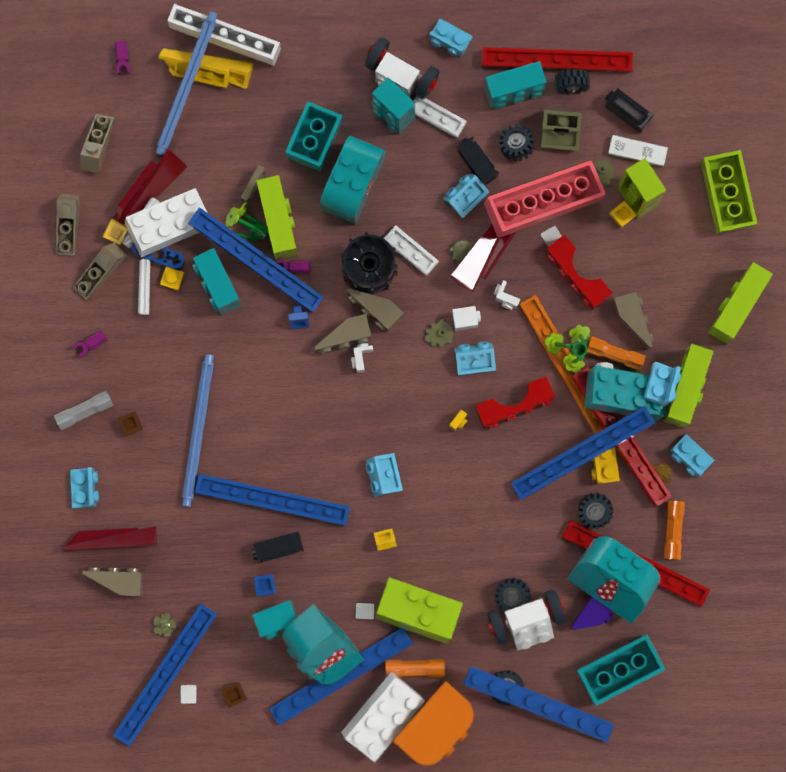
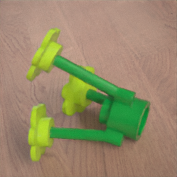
M244 202L241 208L233 207L226 217L225 226L232 227L233 224L238 222L250 228L248 233L251 236L236 233L237 235L256 242L257 239L263 241L268 227L263 226L262 222L245 212L247 208L244 206L247 202ZM242 215H243V216H245L246 218H248L250 221H252L253 223L250 224V223H248V222H246V221H244V220H242V219H240V218H241Z
M577 325L575 329H571L569 332L572 337L571 344L562 342V334L551 333L550 337L545 338L546 350L548 352L558 354L560 348L563 347L570 350L569 355L563 359L567 371L572 370L576 374L585 366L583 356L586 355L588 350L586 344L591 339L589 327Z

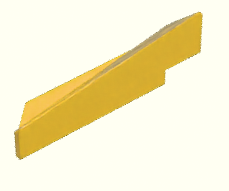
M162 49L159 59L165 61L169 66V72L173 76L183 78L192 53ZM203 55L194 81L227 88L229 83L247 89L253 63Z

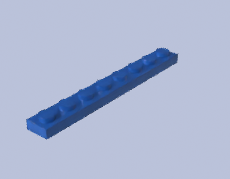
M200 207L188 222L195 230L309 312L313 313L324 298Z
M644 406L511 484L520 500H523L649 428L656 422L648 408Z
M199 474L195 490L196 494L344 526L347 524L350 506Z
M203 604L199 605L113 735L129 747L132 745L218 614Z
M401 628L361 652L360 654L364 660L340 680L331 684H321L315 680L271 707L270 711L280 726L413 643L405 629Z
M472 666L469 667L463 685L607 743L615 725Z

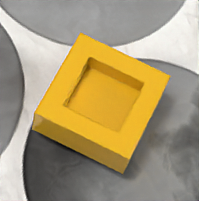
M625 201L609 213L621 228L636 217L635 212Z
M111 219L103 233V237L120 245L128 229L125 225Z
M166 267L160 285L179 291L185 273Z
M460 410L449 427L454 431L458 428L462 429L468 421L465 419L467 413Z
M392 528L374 533L378 551L397 546Z

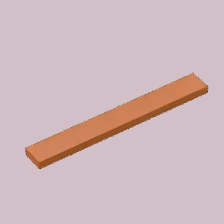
M536 294L519 303L521 310L594 435L604 430L591 409L584 408L585 399L571 379L575 373L572 370L567 371L566 365L563 363L564 357L570 353L568 349L560 348L558 354H553L546 350L545 338L550 337L551 333H559Z

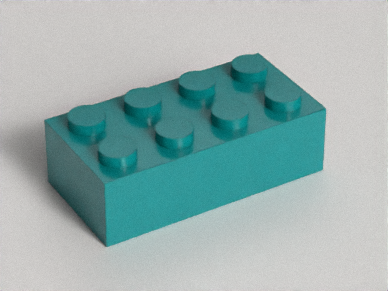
M594 366L588 371L584 408L628 416L646 406L654 421L663 418L666 413V406L643 399L649 375L601 366Z
M643 635L575 671L593 705L597 706L666 669L648 635Z

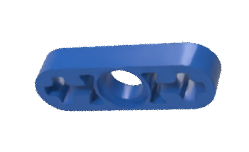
M134 242L132 243V251L140 258L148 259L156 264L176 270L182 269L185 265L183 255L177 251L164 247L160 249L164 252L161 259H155L153 253H150L149 256L141 257ZM167 253H170V258L176 259V257H179L181 263H177L174 266L173 262L167 259Z

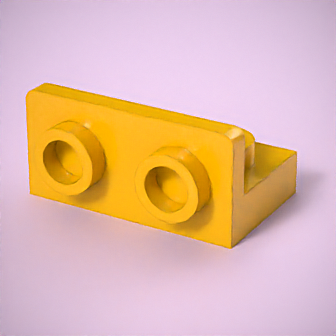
M615 447L591 460L594 469H591L592 480H596V484L620 481Z

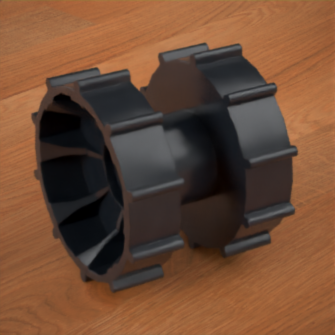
M365 232V235L358 236L353 240L350 238V243L346 247L345 252L341 253L342 265H344V281H348L355 290L371 295L385 289L389 290V285L393 281L394 276L398 275V271L395 270L398 269V265L395 264L396 255L394 254L396 248L391 247L389 242L384 239V235L380 237ZM366 261H373L375 263L371 269L366 268L364 264Z

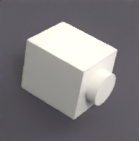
M475 306L452 309L455 331L478 328L481 316L480 311H476Z

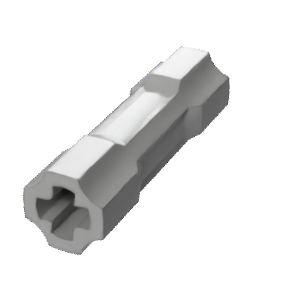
M104 391L75 407L55 414L54 418L60 430H64L76 422L114 405L108 392Z

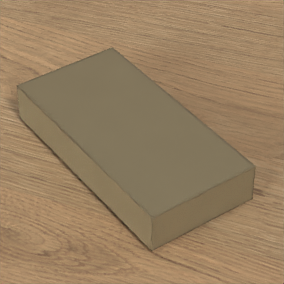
M258 165L241 196L242 202H247V205L258 189L256 180L263 179L266 174L264 167Z

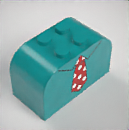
M350 135L324 188L320 200L321 210L356 225L386 158V151Z
M600 536L595 538L585 550L567 580L632 624L642 613L660 583V575L650 563L610 537Z
M314 604L291 622L283 633V640L289 647L287 651L293 659H297L299 669L303 673L306 672L311 680L315 678L321 684H331L340 680L364 660L347 634Z

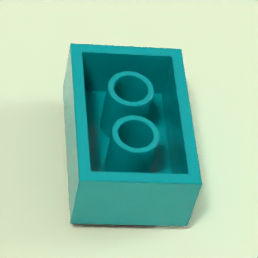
M539 61L485 77L484 90L490 109L494 107L495 109H500L511 102L518 104L523 102L525 98L531 97L534 99L542 96L547 81Z
M387 78L372 92V112L377 118H383L387 122L386 126L392 132L396 131L400 134L415 119L416 103L391 79Z
M307 101L285 151L286 158L321 172L343 123V116Z
M212 248L194 257L195 264L192 266L198 278L203 277L204 280L201 281V284L206 294L212 295L209 300L215 312L219 311L222 316L242 306L215 249Z
M290 600L252 615L261 638H266L267 640L279 637V632L284 631L298 617L293 602Z

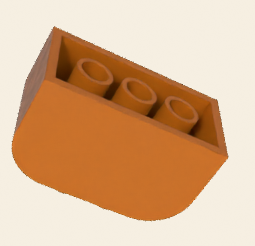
M445 681L393 741L417 763L422 765L435 764L444 756L448 758L455 750L453 745L457 741L461 743L468 735L466 731L473 721L472 706Z

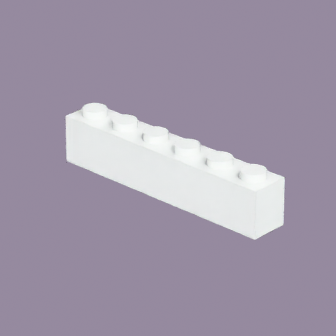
M174 4L167 21L171 29L199 38L205 19L208 16ZM217 19L208 41L272 66L275 65L281 50L280 42Z

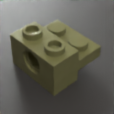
M544 109L541 147L579 151L582 112ZM555 129H562V130H569V132H560V131H554V130H555Z

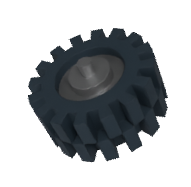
M569 69L566 72L561 71V73L555 75L557 93H566V95L571 93L572 95L575 93L580 94L590 88L589 72L586 70L573 69L570 71Z
M514 124L515 128H512L510 125L508 126L509 130L504 129V134L501 133L500 135L501 151L508 160L512 158L516 162V158H519V161H523L522 157L527 159L528 154L531 155L533 153L532 149L534 150L532 132L528 128L525 129L524 125H521L520 128H518V124Z
M598 492L595 494L589 493L588 496L585 495L580 500L578 514L585 526L587 525L591 529H599V527L603 528L606 524L610 523L614 510L611 501L604 494H599Z
M512 577L504 580L495 591L497 606H500L504 612L530 603V587L528 588L527 583L523 582L520 578Z

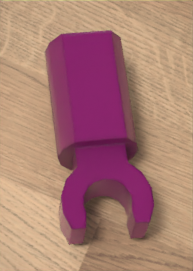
M116 41L114 43L116 62H118L116 71L118 75H121L120 70L125 67L127 68V73L130 74L131 68L127 63L129 61L127 41Z
M283 259L277 260V263L284 264V269L290 273H310V260H290V262H286Z
M99 330L85 339V342L76 343L73 347L75 350L79 347L83 348V352L79 354V357L82 358L87 355L90 349L97 348L108 341L102 330Z

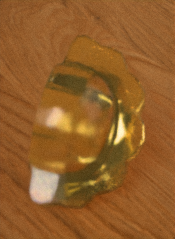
M659 463L657 466H653L662 481L671 482L672 469L668 464Z

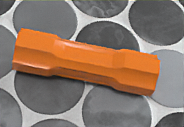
M593 336L587 347V353L605 357L639 372L646 358L645 355L621 349Z
M668 501L667 530L664 545V559L681 560L682 523L685 502Z
M429 659L427 661L386 660V677L391 672L399 678L412 676L445 677L444 659Z

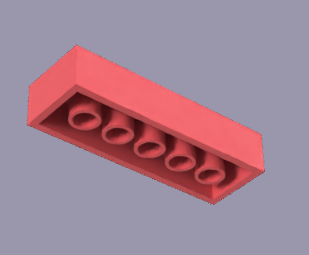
M591 160L489 196L484 202V206L497 237L500 238L598 203L605 197L606 193Z

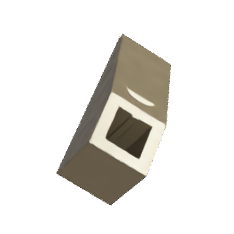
M100 114L95 115L80 154L81 170L100 173L114 117Z
M61 193L57 199L56 254L75 256L80 216V195Z
M115 243L104 246L72 288L85 300H88L119 268L128 255Z
M349 288L346 290L348 294L347 299L352 304L361 306V312L366 314V317L369 318L371 316L376 320L375 325L382 331L385 329L389 332L404 316V312L389 299Z
M634 292L614 298L612 302L617 319L647 350H650L653 347L654 338L647 329L649 322L647 315H643L641 309L643 307L641 296H637V293Z
M366 314L347 318L315 347L316 353L327 354L332 352L331 349L339 347V350L349 348L350 344L368 343V340L372 339Z
M88 567V571L82 572V574L121 596L142 597L143 573L138 572L139 569L127 568V572H119V568H107V571H100V568Z

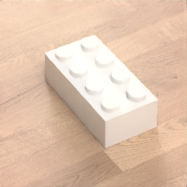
M196 188L126 217L125 225L141 257L200 233L188 224L199 207L207 212Z
M391 672L341 733L347 741L375 762L425 700L418 692Z

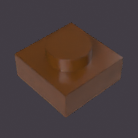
M135 411L118 418L125 437L143 430Z
M240 682L221 690L229 708L247 700Z

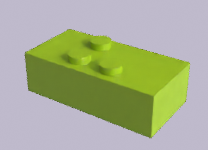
M741 150L704 157L700 163L716 235L757 225Z
M646 158L627 168L617 187L629 207L635 212L637 219L657 208L666 192L665 187Z
M279 175L256 180L276 261L298 256L292 232L295 224L293 216L289 217L288 215L292 213L289 199H284Z
M753 262L745 271L741 280L735 282L731 289L733 293L730 298L726 297L718 308L720 314L708 333L728 345L736 336L773 274Z
M691 344L686 349L680 369L681 379L675 388L677 392L673 402L668 404L663 422L684 429L690 425L695 408L698 404L700 405L703 393L700 392L705 385L706 373L714 351Z
M389 577L375 619L449 645L463 603Z

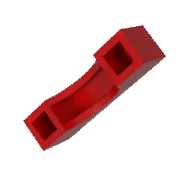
M564 234L546 249L547 254L545 256L551 264H556L559 268V274L564 279L567 278L570 281L571 289L576 294L579 292L583 297L581 300L584 305L594 310L611 297L613 293L601 278L588 280L577 274L572 262L576 247Z
M547 376L528 384L526 398L517 405L505 406L492 398L475 405V410L483 428L488 427L491 430L500 426L499 422L506 420V422L517 419L516 415L520 413L527 415L534 412V408L541 405L543 408L551 405L555 395Z

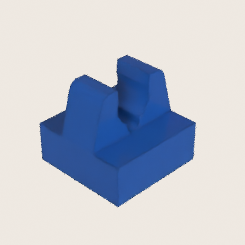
M294 306V313L288 314L290 328L310 327L308 312H302L301 306Z
M273 574L254 577L257 597L276 594Z

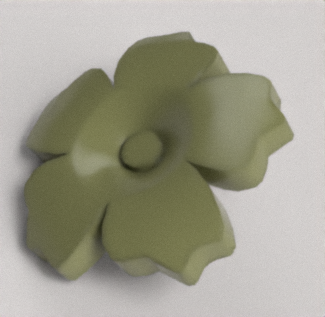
M165 613L161 615V618L156 616L153 619L154 625L157 626L153 630L155 634H164L165 637L171 635L173 631L170 628H176L177 623L174 619L170 620V614Z

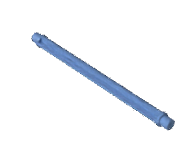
M210 11L208 18L206 17L166 125L157 144L156 153L164 156L172 139L191 85L215 27L218 16L215 12Z
M205 354L204 362H202L183 487L182 506L191 507V501L194 497L210 382L214 366V356Z

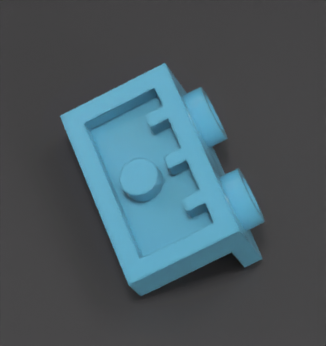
M439 19L435 28L429 34V40L434 46L439 48L442 46L447 49L449 54L462 57L472 40V36Z
M473 174L464 175L459 180L460 183L455 188L449 189L446 192V197L443 198L462 218L489 193L484 184Z
M479 342L473 346L462 344L454 348L458 375L496 371L492 343Z
M654 362L643 399L662 406L673 402L677 393L675 391L676 385L681 379V367L676 366L672 368Z
M687 434L670 450L672 453L671 457L679 464L682 462L687 467L685 470L693 477L695 475L700 477L714 461Z
M394 453L375 456L366 460V471L370 476V488L374 493V497L403 491Z
M93 467L70 470L72 508L96 507V502H99V492L95 490V483H98V472Z

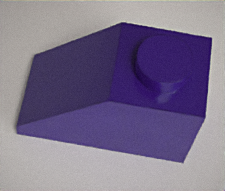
M591 596L570 628L576 630L602 625L603 623L607 624L613 616L610 613L612 610Z

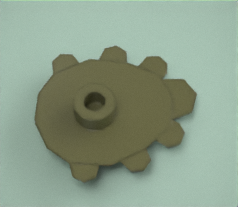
M605 159L593 163L602 186L604 187L605 184L610 185V178H615L613 170L616 169V166Z
M460 240L449 249L453 255L452 261H457V267L475 245L473 242Z
M441 319L437 324L431 323L432 328L426 329L428 335L425 336V340L431 342L432 346L439 344L440 347H443L444 343L448 342L450 344L453 342V328L444 319Z

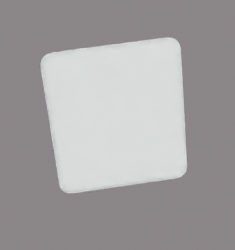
M556 226L541 233L547 246H550L562 237Z
M357 603L356 619H374V604Z
M181 685L182 704L196 703V685Z

